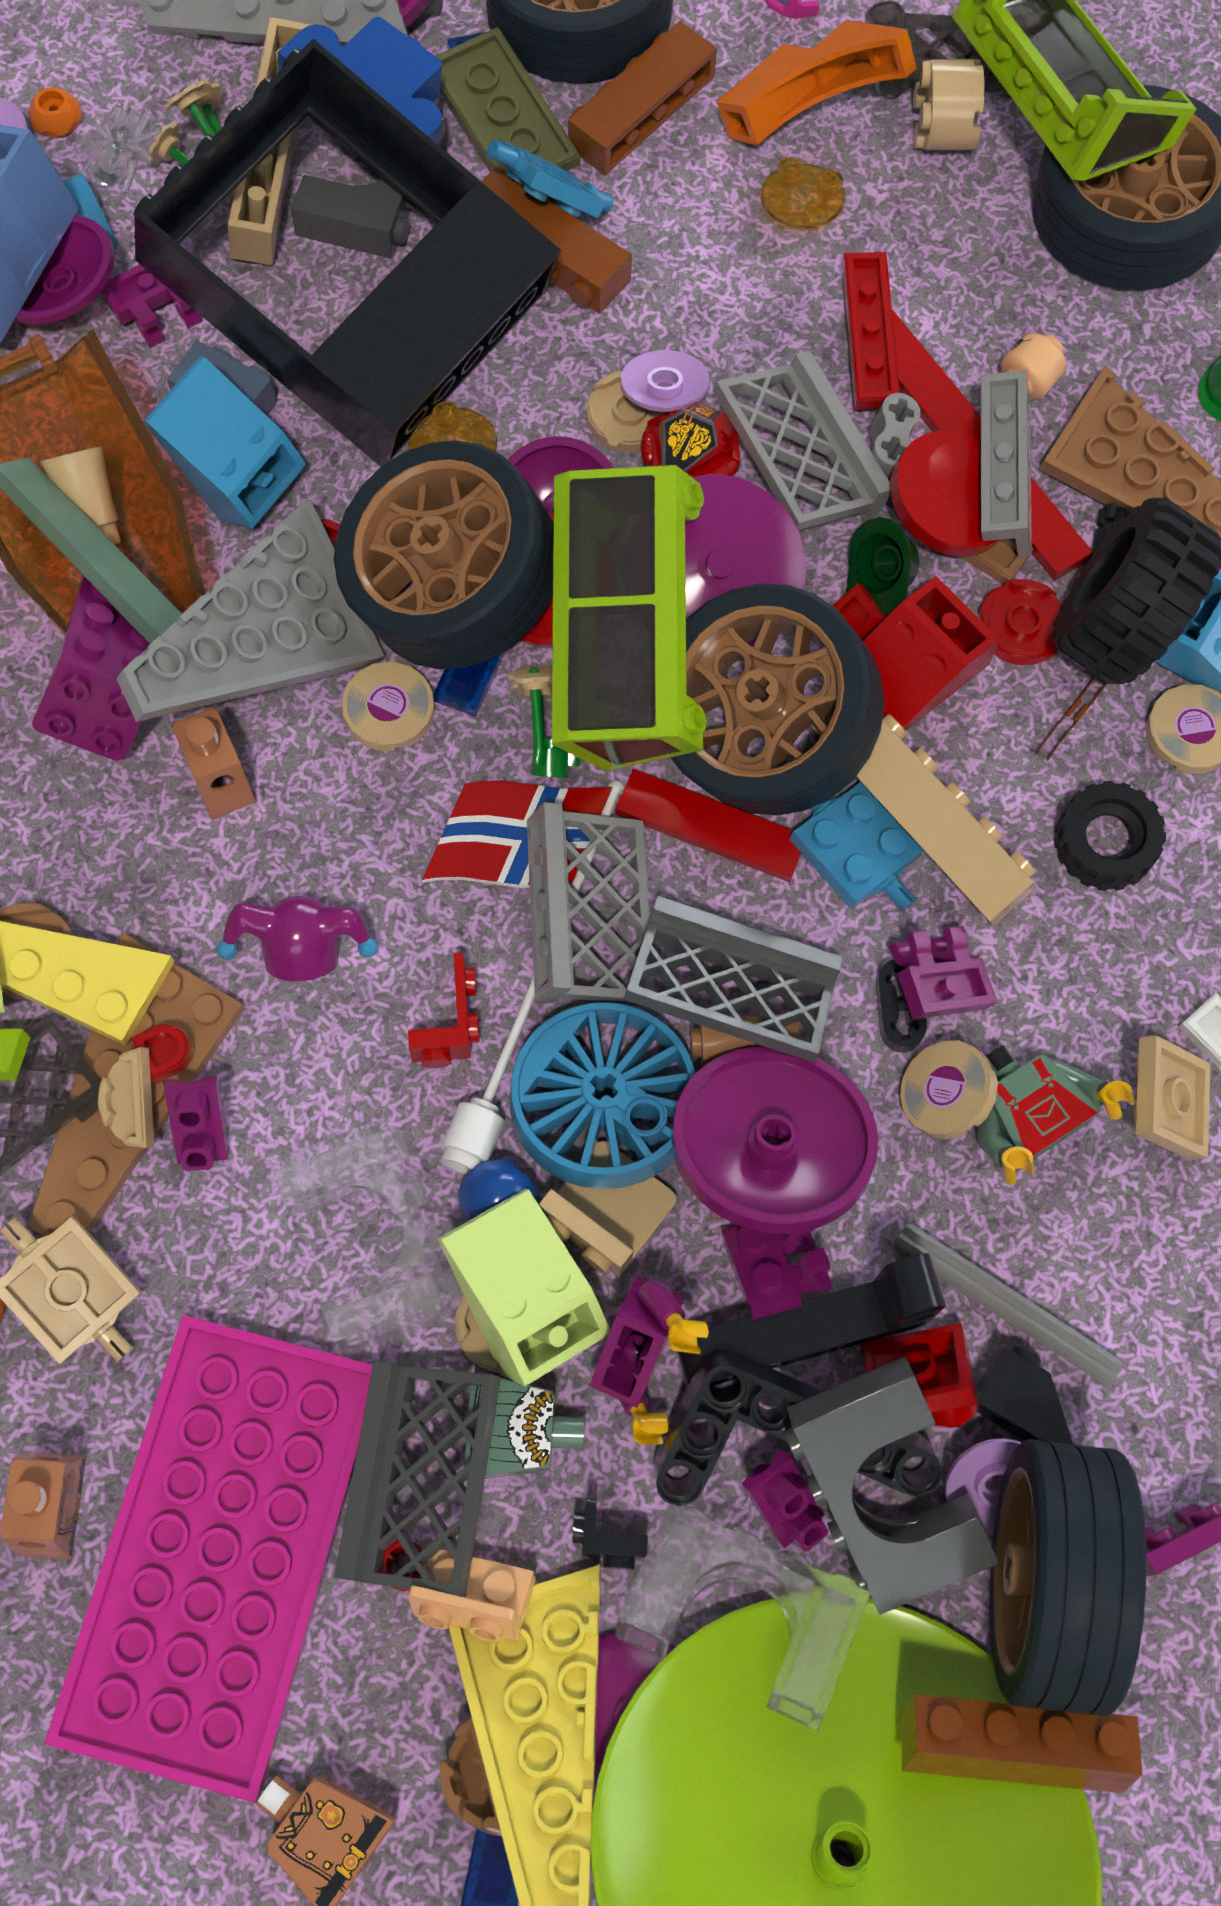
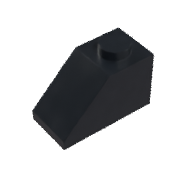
M1004 1346L995 1352L976 1387L978 1401L976 1413L1024 1441L1031 1439L1072 1445L1073 1441L1051 1373L1039 1367L1040 1359L1031 1352L1017 1346H1013L1011 1350Z

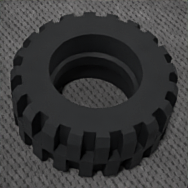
M1153 497L1143 501L1141 506L1137 505L1127 518H1123L1117 524L1115 530L1110 536L1105 538L1099 546L1100 548L1084 566L1085 569L1072 585L1068 597L1064 599L1060 607L1061 612L1054 622L1055 628L1052 631V637L1057 649L1108 684L1124 685L1134 681L1138 674L1143 675L1150 669L1151 664L1155 660H1159L1167 652V648L1174 640L1179 638L1185 630L1186 624L1201 607L1202 600L1210 592L1213 586L1212 581L1221 568L1220 535L1168 498Z

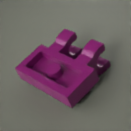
M140 264L109 279L101 292L103 299L121 326L134 320L149 348L165 341L162 332L157 326L159 324L158 318L152 310L170 301L173 302L180 318L188 329L203 322L201 315Z
M964 926L949 927L943 931L944 937L931 939L927 930L912 931L906 935L908 941L896 942L889 946L895 962L899 966L907 967L897 975L912 1020L986 1010L998 1003L983 959H971Z
M738 1225L721 1230L724 1247L752 1321L802 1307V1293L819 1292L832 1288L831 1280L827 1273V1270H830V1262L824 1247L815 1249V1242L811 1235L814 1229L800 1233L773 1234L747 1229ZM790 1253H805L799 1258L796 1265L789 1266L785 1256Z
M1218 1502L1204 1508L1193 1503L1175 1512L1174 1515L1178 1522L1184 1523L1187 1527L1176 1534L1171 1526L1158 1532L1152 1527L1145 1528L1146 1576L1158 1575L1221 1542V1508Z

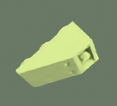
M528 1189L518 1192L438 1238L502 1376L527 1386L609 1335L611 1329L590 1284Z

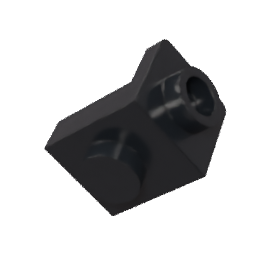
M586 1498L585 1511L574 1510L572 1543L583 1544L582 1557L603 1558V1568L635 1570V1561H645L647 1558L648 1535L595 1532L597 1499Z

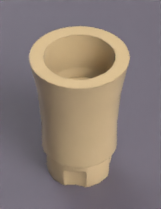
M103 445L40 461L46 475L114 545L121 543L117 530L118 526L114 522L119 519L109 486Z

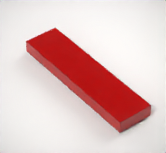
M887 252L844 253L842 269L855 410L880 409L885 398L890 394L900 393Z
M636 769L632 770L615 808V815L643 820L644 826L789 883L802 855V852L789 840L794 830Z

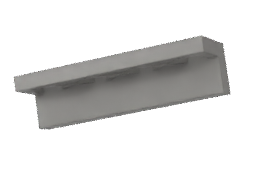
M1027 370L981 375L983 541L1016 539L1018 557L1032 556L1031 406Z

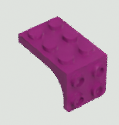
M84 575L78 587L55 666L34 715L32 726L40 733L119 761L125 758L142 721L136 722L116 678L150 644Z

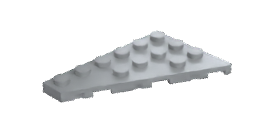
M140 0L152 34L164 36L181 34L187 38L199 39L200 34L224 36L226 41L258 44L266 39L270 17L311 25H324L337 34L340 46L348 43L374 17L383 18L408 36L398 0Z
M311 500L303 501L267 537L254 546L224 577L222 576L206 594L193 603L161 636H158L145 651L133 659L121 671L116 679L136 722L365 668L374 663H379L385 657L374 632L349 608L340 591L334 565L335 549Z

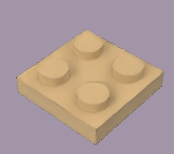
M1157 1035L1139 1038V1051L1135 1062L1137 1076V1104L1133 1111V1119L1136 1126L1135 1135L1189 1160L1208 1158L1211 1063Z

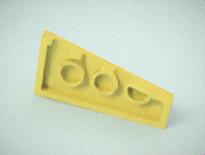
M0 921L1 986L124 1046L129 1042L175 963L171 955Z

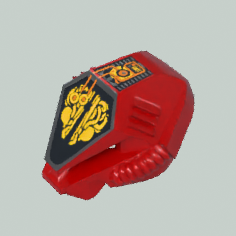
M694 402L684 409L665 412L647 421V426L642 435L640 444L642 461L647 464V467L677 465L691 477L713 474L733 477L739 470L741 459L739 437L736 429L726 413L703 403ZM651 475L647 487L655 490V477Z

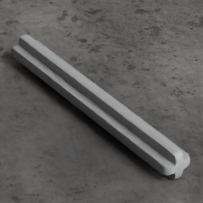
M906 1224L895 1239V1248L908 1257L929 1253L937 1276L1103 1385L1111 1384L1120 1373L1123 1364L1120 1359L913 1224Z

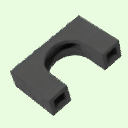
M437 97L433 102L441 112L440 97ZM442 117L440 144H442L446 134L447 120L445 117ZM303 175L290 208L296 236L393 259L398 244H405L409 233L410 222L408 217L410 211L417 210L382 179L371 184L354 186Z
M906 1356L787 1407L792 1425L791 1428L784 1430L788 1444L797 1461L804 1458L807 1459L813 1474L806 1476V1480L814 1500L819 1508L828 1504L835 1520L828 1522L827 1525L840 1554L848 1550L850 1551L856 1565L848 1569L861 1599L871 1596L879 1615L999 1564L968 1494L915 1517L900 1520L875 1516L863 1509L852 1497L855 1476L862 1463L873 1452L887 1444L935 1424V1420Z

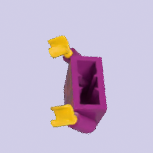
M637 1277L615 1317L589 1386L619 1399L625 1413L629 1416L633 1415L632 1437L636 1443L641 1445L663 1444L661 1434L668 1432L667 1416L665 1413H647L646 1408L649 1406V1400L644 1392L667 1341L669 1348L673 1351L700 1354L701 1350L697 1345V1337L707 1338L709 1329L705 1322L684 1319L685 1312L681 1307L685 1298L682 1294L674 1291L669 1284L658 1279L649 1280L644 1277Z

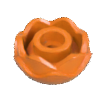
M49 87L41 90L33 97L29 107V118L38 133L51 138H59L76 130L79 122L82 120V110L78 100L71 93L61 88Z

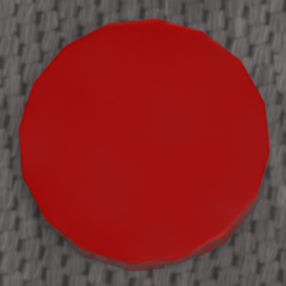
M1013 579L1004 582L1003 586L990 591L986 595L978 618L1000 639L994 653L996 657L1014 665H1035L1049 660L1059 651L1054 643L1052 631L1055 628V619L1061 612L1060 607L1062 604L1056 598L1057 593L1045 584L1031 579Z

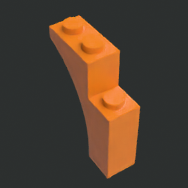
M845 20L813 49L782 44L716 102L728 137L731 140L759 145L766 137L792 117L827 98L863 85L907 78L917 69L907 29Z

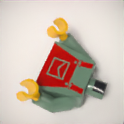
M1002 1045L986 1055L991 1068L996 1073L998 1087L995 1104L987 1119L977 1127L978 1144L999 1167L1003 1168L1005 1182L1008 1185H1013L1016 1183V1171L1023 1169L1029 1173V1176H1034L1033 1160L1089 1124L1101 1112L1098 1106H1105L1107 1116L1110 1119H1120L1123 1114L1120 1105L1117 1103L1118 1101H1126L1130 1105L1136 1104L1131 1086L1124 1081L1107 1083L1059 1060H1050L1043 1054L1020 1066L1007 1047Z

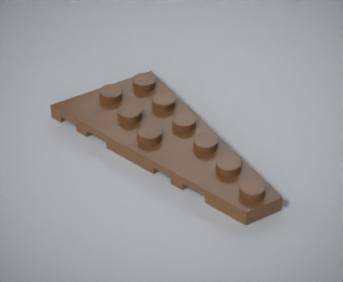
M1105 365L1045 458L1040 471L1107 506L1110 503H1115L1118 507L1125 508L1127 516L1137 505L1141 506L1143 501L1149 498H1168L1216 531L1221 538V481L1212 474L1214 467L1166 422L1155 420L1142 407L1144 401L1134 391L1128 394L1114 381L1116 374Z
M121 933L118 945L155 952L125 933ZM174 963L132 1037L161 1024H170L181 1029L191 1043V1060L183 1071L168 1079L195 1081L245 1008L239 1001ZM90 1030L28 1224V1228L41 1237L52 1234L71 1216H74L90 1233L148 1150V1148L127 1146L123 1143L124 1141L117 1138L110 1127H106L103 1124L97 1103L102 1078H107L112 1066L119 1061L121 1054L136 1049L131 1038L127 1045L124 1046ZM166 1080L156 1085L151 1081L154 1139L169 1119L164 1090Z

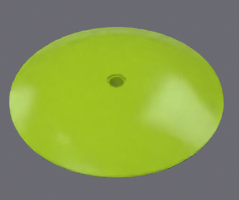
M798 1594L760 1601L726 1614L705 1625L681 1642L653 1669L637 1689L620 1717L607 1747L597 1780L591 1817L590 1853L597 1906H1102V1873L1096 1831L1083 1789L902 1771L901 1714L915 1694L1001 1703L1009 1702L1000 1692L995 1676L993 1658L972 1641L946 1625L902 1606L879 1615L872 1598L866 1597L861 1599L860 1596L849 1594ZM837 1842L849 1847L854 1855V1866L845 1867L838 1864L831 1855L830 1844Z

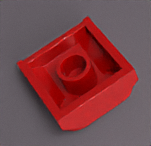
M962 1322L861 1342L866 1373L906 1356L935 1420V1425L947 1428L959 1427L970 1420L977 1412L978 1401L974 1375Z

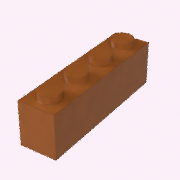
M681 21L676 23L669 31L659 34L652 46L639 57L632 58L625 70L612 81L605 82L589 102L584 106L577 107L570 115L567 124L568 137L578 151L580 158L606 176L715 77L717 47Z
M497 166L481 181L562 250L549 285L554 284L568 293L577 305L581 307L588 306L598 314H601L631 281L632 254L548 199L544 202L533 197L523 190V184L509 177L505 171Z
M915 1694L901 1714L902 1771L1113 1793H1123L1143 1775L1138 1716L1118 1714L1097 1716L1011 1706L1009 1703Z

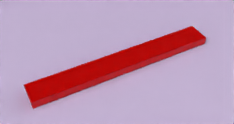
M892 309L900 393L911 396L918 403L920 418L932 432L941 430L956 431L981 441L980 414ZM1031 477L1032 547L1034 548L1032 555L1055 582L1089 561L1093 551Z

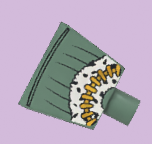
M501 1379L485 1479L550 1471L552 1448L583 1450L585 1417L554 1416L555 1392L530 1385L523 1386L513 1381ZM481 1386L470 1387L468 1417L480 1407L483 1388ZM467 1439L464 1467L471 1462L473 1450Z

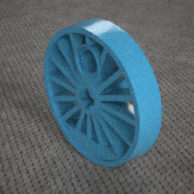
M602 1002L589 1003L567 1009L539 1026L525 1042L517 1057L509 1095L510 1114L516 1135L524 1149L538 1165L555 1177L570 1184L592 1189H617L643 1182L664 1170L675 1160L672 1150V1129L667 1127V1116L674 1117L678 1101L651 1094L684 1090L687 1083L696 1074L693 1062L682 1041L666 1024L638 1008ZM600 1023L617 1025L606 1066H604L597 1026ZM586 1026L593 1063L576 1039ZM627 1027L642 1032L643 1034L617 1065ZM654 1040L666 1049L634 1067ZM566 1050L569 1051L576 1064L563 1056ZM674 1062L677 1063L682 1073L647 1078ZM552 1068H555L562 1074H557L549 1071ZM537 1086L558 1090L532 1094ZM607 1092L612 1094V1098L606 1095ZM595 1094H596L598 1097H601V1099H600V1100L596 1099V1098H595ZM562 1107L531 1125L527 1123L523 1112ZM638 1118H648L657 1126L651 1130L644 1131L635 1128L632 1122ZM574 1119L551 1149L539 1140L540 1137ZM591 1123L581 1163L578 1164L563 1158V1155L581 1132ZM600 1129L605 1132L610 1161V1167L607 1168L591 1166ZM617 1141L631 1151H634L640 1161L621 1166Z

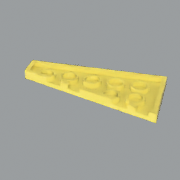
M600 1564L534 1585L518 1641L502 1637L499 1642H489L475 1637L470 1633L469 1629L449 1625L520 1906H591L592 1865L590 1848L595 1783L601 1598Z

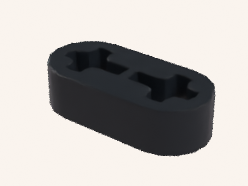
M893 959L883 965L876 979L879 1027L882 1041L888 1048L895 1052L906 1053L913 1051L920 1045L926 1034L927 1019L912 1020L904 993L903 1000H898L896 986L887 984L894 972L899 973L907 968L899 966ZM899 1011L905 1012L907 1026L915 1027L916 1029L910 1033L908 1039H902L899 1031H892L891 1029L896 1026L899 1020Z

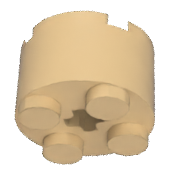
M929 59L928 61H921L919 82H915L913 93L914 109L920 108V122H916L914 127L915 149L976 150L982 126L973 125L978 121L979 112H983L984 69L983 65H979L980 59Z

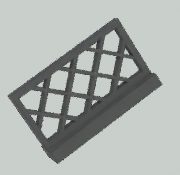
M657 896L623 1000L815 1063L819 1054L836 979L841 970L843 957ZM652 944L678 952V955L662 960ZM699 960L724 967L725 970L709 975ZM687 965L697 980L680 985L670 970ZM658 975L668 990L658 993L640 987L639 983L640 980ZM746 976L769 982L772 986L757 991ZM733 980L744 996L728 1001L718 985ZM705 990L716 1006L707 1009L697 1006L692 1002L689 995ZM793 991L818 998L819 1001L804 1007ZM780 996L791 1012L776 1017L765 1001ZM752 1006L763 1022L755 1025L745 1022L736 1011ZM799 1021L810 1036L809 1042L791 1037L784 1026Z
M373 1361L334 1578L410 1589L411 1586H418L466 1597L500 1377L490 1374L408 1367L392 1362ZM414 1380L429 1381L439 1397L418 1414L411 1403ZM442 1383H451L453 1385L446 1390ZM469 1385L483 1387L480 1407L465 1419L453 1399ZM446 1407L458 1426L437 1443L425 1423ZM418 1431L429 1451L409 1467L402 1457L403 1443L413 1433ZM465 1436L473 1448L471 1462L456 1473L444 1453ZM436 1460L449 1481L428 1498L416 1477ZM468 1479L467 1487H465L463 1483ZM408 1484L420 1506L400 1522L392 1510L394 1495ZM456 1490L464 1503L462 1517L451 1527L447 1528L435 1507ZM427 1515L440 1536L419 1553L408 1536L407 1531ZM457 1535H459L458 1542L454 1539ZM398 1539L411 1561L394 1575L383 1574L381 1570L385 1550ZM445 1546H447L455 1559L451 1583L436 1581L426 1565V1562ZM417 1570L422 1579L411 1578L409 1576H411Z

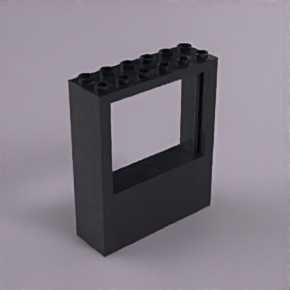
M314 38L302 50L294 49L285 59L282 70L272 79L270 77L264 78L255 89L253 98L243 108L240 105L236 106L228 114L224 127L214 137L212 135L205 136L196 147L194 156L184 166L181 164L176 165L167 175L164 186L154 196L151 194L144 196L134 210L135 261L379 466L385 465L397 455L546 293L562 251ZM307 116L435 224L425 237L312 355L180 245Z

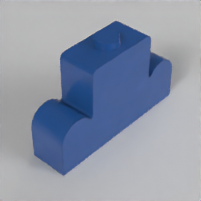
M374 17L344 46H340L339 38L332 29L324 25H310L299 31L278 51V72H280L287 56L296 48L302 50L314 38L435 143L440 145L442 114L433 101L440 95L442 62L423 48L416 39L408 37L383 18Z

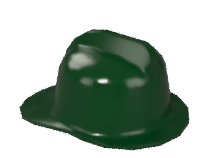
M876 517L865 521L857 528L850 545L846 588L847 593L856 584L864 585L886 616L906 599L908 586L916 578L920 565L919 552L914 542L906 536L902 527L892 519Z

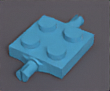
M495 139L488 146L487 156L508 167L506 174L523 184L524 191L541 201L546 202L548 196L558 200L557 205L561 209L576 217H580L583 211L598 218L602 211L607 213L613 206L614 198L610 194L596 189L591 183L582 182L570 171L505 140L500 143Z
M861 782L841 797L833 798L810 808L813 812L811 819L793 831L789 840L801 851V854L851 909L867 897L885 892L901 909V912H904L917 900V897L898 878L905 868L921 856L924 850Z

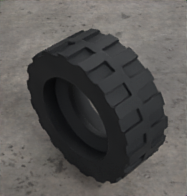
M1104 781L1099 785L1095 783L1088 785L1084 791L1081 792L1079 790L1072 797L1062 812L1054 831L1057 832L1054 838V848H1057L1059 853L1057 857L1060 863L1065 865L1067 868L1066 872L1072 878L1075 876L1081 881V884L1087 887L1090 885L1097 887V890L1107 891V889H1115L1117 891L1124 889L1127 885H1135L1151 870L1163 851L1162 845L1166 841V832H1164L1163 827L1165 821L1163 816H1160L1157 810L1159 807L1154 801L1151 802L1146 797V793L1140 789L1137 791L1131 788V785L1123 782L1115 784L1113 781ZM1108 815L1124 821L1132 833V845L1129 851L1119 857H1105L1095 852L1089 845L1086 836L1087 827L1092 820Z

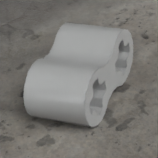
M904 393L890 394L885 398L869 427V436L872 441L870 450L889 482L895 463L911 444L910 434L920 418L918 403L911 396Z

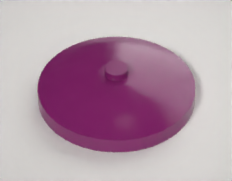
M714 474L692 477L701 484L704 504L697 519L692 521L685 520L686 618L707 601L735 588L765 583L790 585L804 590L806 557L803 542L793 519L779 501L761 487L737 477ZM651 502L640 513L633 524L625 545L622 572L626 596L653 595L655 593V506L650 507ZM630 605L642 627L655 639V605ZM757 638L748 642V644L754 647Z
M765 1046L739 1049L724 1054L702 1067L690 1079L677 1102L671 1137L674 1159L684 1182L691 1192L706 1207L720 1217L747 1229L773 1234H790L813 1230L827 1225L845 1214L864 1193L870 1181L878 1154V1133L874 1116L862 1093L847 1076L819 1058H816L815 1063Z

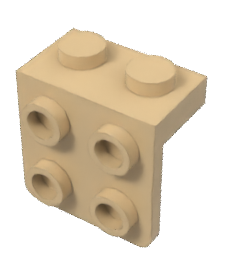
M606 1141L597 1142L591 1163L592 1167H610ZM619 1151L621 1166L634 1163ZM651 1177L635 1185L617 1189H592L565 1182L557 1193L550 1189L539 1203V1206L563 1243L569 1239L584 1251L581 1256L592 1267L603 1274H606L609 1270L620 1278L674 1208L677 1198L671 1189L655 1177Z

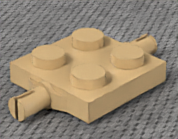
M71 1216L52 1234L37 1240L17 1217L0 1230V1234L2 1233L20 1253L11 1269L0 1278V1299L59 1365L80 1346L94 1342L96 1339L114 1358L116 1363L123 1358L124 1354L126 1355L134 1348L115 1329L113 1324L116 1322L121 1310L141 1293V1290L74 1216Z

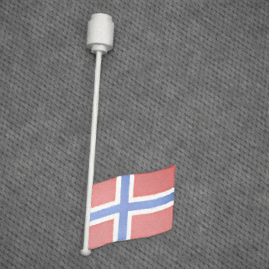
M618 780L611 781L607 787L564 789L510 781L466 783L447 822L422 882L467 880L517 888H530L527 819L544 802L562 804V811L610 817L619 794L622 795L625 786ZM566 826V840L581 854L592 841L579 828ZM598 830V832L602 834L604 830ZM595 847L584 857V859L589 864L593 859L597 847ZM567 858V864L569 865L571 861ZM575 866L568 873V883L578 894L585 876ZM534 976L483 1099L472 1098L470 1103L461 1102L458 1104L442 1142L441 1149L444 1153L441 1162L459 1173L466 1175L481 1162L490 1160L505 1121L498 1115L499 1108L492 1104V1100L535 999Z

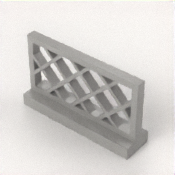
M810 350L796 353L789 365L716 381L713 388L714 394L776 500L789 513L798 530L857 514L861 516L863 521L879 515L891 495L890 482ZM781 382L790 399L768 390V385ZM742 392L757 399L754 408L736 401L732 393ZM761 403H767L784 411L783 420L780 421L760 412ZM790 415L802 419L811 434L787 424ZM753 424L777 433L774 443L758 437L752 428ZM784 436L806 446L803 456L779 446L782 437ZM811 449L824 454L831 469L808 459ZM774 458L798 468L795 478L778 472L773 464ZM803 471L827 481L824 491L801 482ZM834 484L845 489L851 501L846 502L830 495L832 485ZM795 494L818 503L817 510L802 513L794 500Z
M544 802L527 819L535 1002L554 1003L559 998L632 1003L623 1000L627 989L613 973L624 962L634 969L650 920L643 820L562 811V804ZM566 826L579 828L592 841L581 854L566 840ZM598 830H604V832L600 834ZM611 831L630 834L631 852L625 858L605 839ZM595 847L615 866L604 878L584 859ZM567 858L571 861L569 865L567 864ZM575 866L595 886L583 899L568 883V873ZM619 871L633 885V897L627 903L607 883ZM598 891L618 911L607 923L587 904ZM577 912L597 931L586 944L571 931L570 919ZM621 916L636 930V942L630 948L610 929ZM601 936L621 956L609 969L589 950ZM572 949L576 952V954L573 957ZM580 957L600 977L593 986L574 985L573 964ZM654 976L640 980L639 986L654 991ZM605 983L609 988L600 986Z

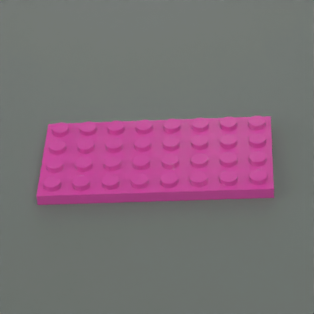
M182 1315L44 1742L45 1745L257 1803L265 1782L352 1480L373 1364Z

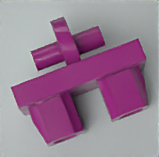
M210 1076L191 1082L167 1079L164 1090L177 1163H182V1169L185 1171L209 1170L213 1167L214 1161L228 1160L229 1148L217 1076Z
M783 1449L775 1455L772 1464L758 1465L754 1470V1474L742 1482L743 1487L771 1533L784 1549L794 1541L806 1552L827 1536L829 1531L821 1520L825 1516L822 1509L817 1506L808 1485L794 1461Z

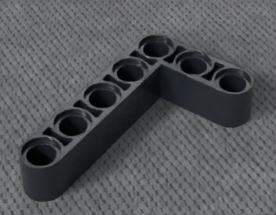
M923 1253L886 1265L872 1282L801 1301L802 1307L753 1321L751 1316L709 1327L707 1338L697 1337V1345L701 1350L700 1354L677 1351V1355L688 1388L700 1361L712 1350L722 1348L731 1350L775 1369L860 1345L861 1342L881 1339L921 1327L938 1315L946 1307V1303L930 1254ZM720 1372L712 1378L710 1384L715 1386L736 1380L737 1376L730 1372Z
M722 1348L707 1353L700 1361L668 1427V1432L663 1437V1444H660L655 1454L653 1464L657 1492L664 1501L675 1506L689 1505L696 1501L702 1493L737 1420L787 1441L784 1430L792 1427L787 1407L824 1391L731 1350ZM720 1372H730L737 1376L734 1383L726 1388H718L710 1384L712 1378ZM777 1393L784 1396L782 1403L775 1408L765 1409L759 1406L760 1400L767 1394ZM699 1419L710 1420L714 1423L711 1430L704 1434H694L688 1430L691 1423ZM917 1432L879 1448L862 1463L857 1472L915 1497L926 1496L933 1492L940 1484L942 1478V1468L931 1445L925 1437ZM913 1457L925 1458L922 1466L914 1471L902 1469L906 1461ZM676 1466H684L691 1470L690 1474L681 1480H673L665 1476L671 1468Z

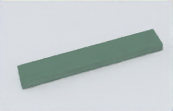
M30 457L0 463V489L149 644L176 622L182 613Z

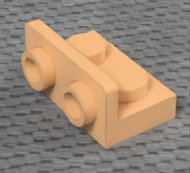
M441 1549L427 1561L426 1565L436 1581L451 1583L455 1559L450 1551ZM472 1557L466 1597L418 1586H411L407 1597L414 1616L421 1623L431 1628L445 1630L449 1628V1625L469 1629L470 1633L475 1637L489 1642H499L502 1637L518 1641L536 1578L532 1570Z

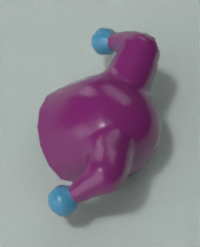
M307 896L288 897L277 902L272 907L247 903L235 905L226 921L223 939L216 947L219 957L229 960L238 952L236 942L242 934L250 933L255 935L261 941L266 971L275 978L297 982L323 977L335 969L339 960V937L341 935H349L358 943V952L362 957H372L378 951L377 941L369 937L358 910L343 906L326 907L318 900Z

